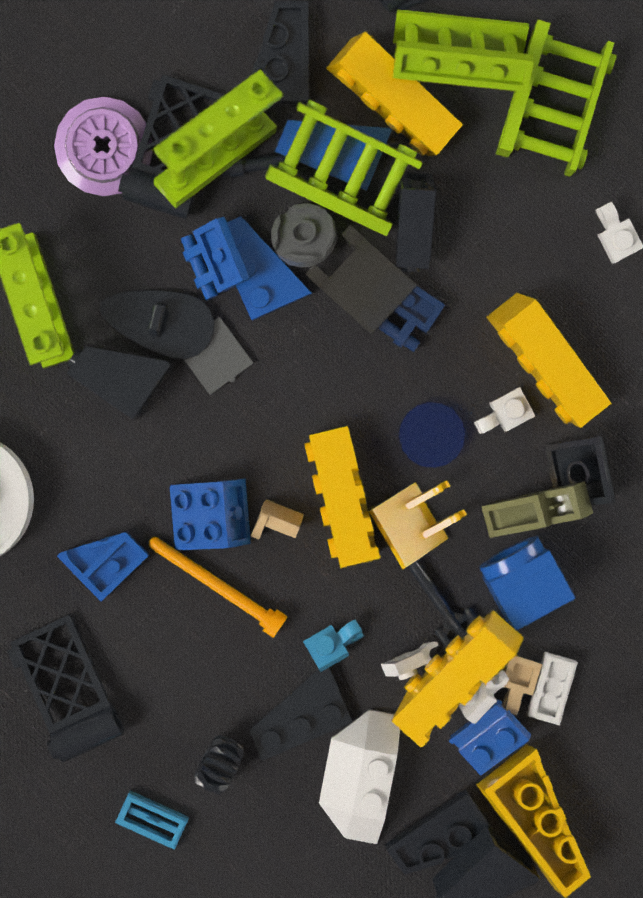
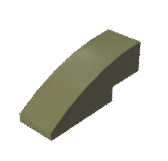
M585 481L482 506L490 538L545 528L552 524L578 520L593 514Z

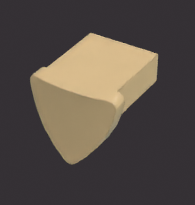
M266 500L262 505L251 537L260 539L265 526L296 538L304 514Z

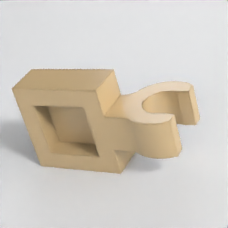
M515 655L505 665L504 671L509 681L504 686L508 688V691L505 694L502 706L506 711L509 710L512 714L517 715L523 693L533 696L542 667L541 663Z

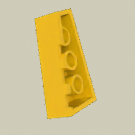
M363 32L351 38L326 69L359 96L370 109L380 114L385 119L386 124L393 128L392 130L398 134L402 133L410 140L409 145L421 156L425 154L428 156L438 155L463 124L418 81L393 78L395 59L369 34Z
M516 293L487 316V319L498 331L502 341L518 356L519 364L537 380L536 386L547 399L551 398L557 405L554 410L565 424L571 422L581 428L611 404L608 397L536 299Z
M348 426L309 435L310 442L304 443L308 462L315 461L318 474L312 475L316 495L323 493L326 506L320 507L324 526L331 525L333 538L327 539L331 558L338 557L341 568L380 559Z
M494 610L484 619L481 616L477 617L468 627V634L463 638L459 635L456 636L446 647L445 651L447 653L442 657L438 654L434 656L424 669L426 672L421 676L418 673L412 676L404 686L407 692L391 721L421 748L430 740L429 736L435 725L441 729L450 720V716L460 703L465 706L473 698L482 684L480 680L487 684L517 654L524 637Z
M526 744L480 781L477 786L553 888L566 898L591 876L575 838L569 830L564 812L559 806L552 790L553 786L544 771L538 751Z

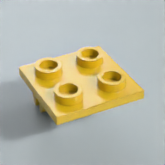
M447 480L424 493L421 492L415 482L369 511L402 569L408 567L449 539L443 529L467 515L466 511L462 509L436 522L424 502L450 487Z

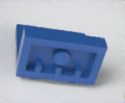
M245 479L170 486L176 550L223 549L251 544Z

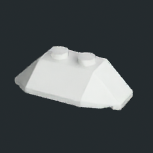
M369 709L331 737L319 804L346 839L373 844L378 842L386 817L398 754L400 728L391 721L395 715L393 713Z

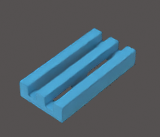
M129 791L115 823L175 850L189 817L133 791ZM131 802L179 823V825L176 826L131 805ZM126 813L174 833L173 838L125 817Z

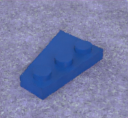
M287 120L275 149L276 153L287 156L302 121ZM317 122L299 162L317 170L336 129L325 123ZM349 125L383 143H387L393 129ZM348 135L330 176L348 183L366 143ZM378 149L360 189L367 191L383 151Z
M241 216L227 222L250 278L236 287L252 321L312 294Z

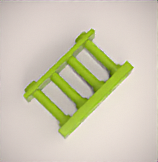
M397 9L393 43H397L393 78L528 92L535 62L534 55L524 54L529 23Z
M537 20L525 53L534 55L535 61L528 92L514 91L496 154L508 158L513 149L519 150V148L530 150L568 162L564 175L571 176L576 172L577 168H583L588 150L583 149L605 73L610 75L616 60V55L611 54L614 42L608 41L599 54L553 40V36L548 35L551 23ZM548 53L595 66L596 70L591 85L544 72L543 67L538 66L541 54L547 56ZM538 84L586 98L582 117L533 103L534 99L529 98L532 86L538 87ZM531 116L577 130L572 149L524 135V131L519 130L522 118L528 119Z
M261 70L257 71L154 148V152L169 167L154 178V185L175 209L238 160L242 159L276 133L277 126L263 111L281 99L283 94Z
M310 99L306 105L299 102L297 110L306 115L284 162L280 161L278 166L271 163L265 175L266 179L387 236L392 223L386 218L388 215L386 209L408 164L420 169L422 162L415 158L418 152L402 144H399L396 149L326 115L327 108ZM319 120L336 130L314 177L310 176L307 181L296 175L298 172L296 166ZM350 135L366 143L344 191L340 190L337 195L326 190L328 187L326 181L347 136ZM379 149L395 157L396 160L374 205L370 204L369 208L366 209L356 204L358 201L356 195Z
M21 223L0 229V275L30 365L41 362L42 367L46 369L69 361L74 354V350L36 234L32 232L25 235Z

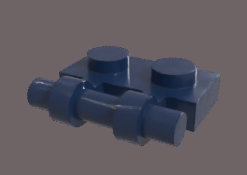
M390 268L372 295V298L380 302L382 306L376 312L366 305L359 316L369 322L368 326L373 330L377 331L379 329L393 338V343L400 348L403 345L414 352L421 341L410 335L411 332L417 327L424 333H427L445 305ZM390 310L407 320L402 329L386 319Z

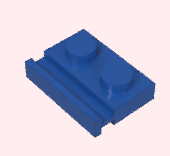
M499 699L476 724L469 721L453 733L449 739L451 744L454 743L460 749L459 753L480 776L528 742L531 736L509 710L506 711Z

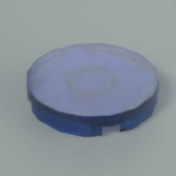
M430 402L418 405L406 414L400 424L399 440L402 450L411 461L420 466L435 468L447 465L457 457L463 447L465 432L462 421L454 410L444 404Z

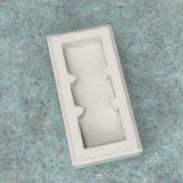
M544 652L541 662L542 667L534 694L529 703L527 715L560 725L578 662Z

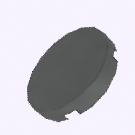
M311 203L296 204L288 208L289 211L283 215L280 214L275 219L271 230L272 244L279 258L288 265L300 268L314 266L324 261L333 252L337 242V227L333 218L321 206Z

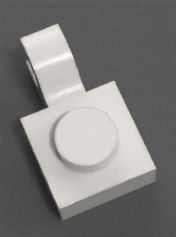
M612 202L595 210L605 228V231L597 236L612 264L643 248V244L630 219L620 222L617 210Z
M519 387L490 402L489 404L494 412L475 421L474 424L479 434H483L499 424L504 432H507L535 417V414Z
M426 642L417 650L406 652L382 663L381 666L385 676H398L399 680H403L418 673L416 668L423 665L426 666L431 660L429 652L432 648L437 647L438 643Z
M504 670L499 671L487 684L480 680L482 684L473 698L465 706L461 703L459 704L467 720L476 724L495 704L497 700L494 694L509 681Z

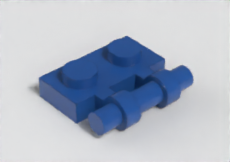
M225 217L216 218L194 230L193 234L181 238L185 249L183 255L186 262L191 263L196 276L194 282L197 289L202 290L205 300L218 296L216 290L218 293L225 292L250 279Z

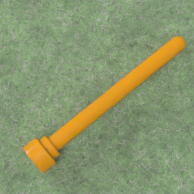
M158 537L150 539L149 547L259 620V625L264 628L263 632L272 638L275 637L288 617L278 609L276 611L270 608L266 610Z

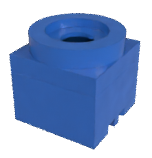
M538 536L530 537L502 550L479 567L483 574L482 578L506 622L516 631L575 599L552 554L543 547Z

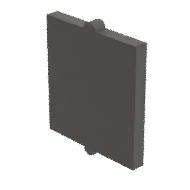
M220 317L214 320V336L209 346L199 355L184 359L210 395L227 382H234L238 374L253 364L250 357Z

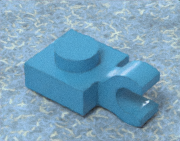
M355 619L343 626L337 633L333 626L330 625L303 642L320 672L348 657L349 654L345 647L361 639L364 635Z

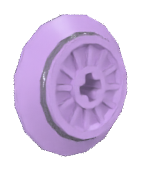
M108 97L84 100L70 109L58 125L54 143L58 166L67 180L85 193L103 197L121 194L122 192L118 191L121 177L124 172L129 174L133 167L146 122L137 110L124 101ZM109 138L111 140L108 143L111 149L108 153L104 151L95 152L98 149L96 144L98 139L106 141ZM153 149L145 153L142 164L150 166Z

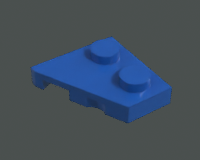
M126 531L63 551L57 557L100 601H103L150 554Z

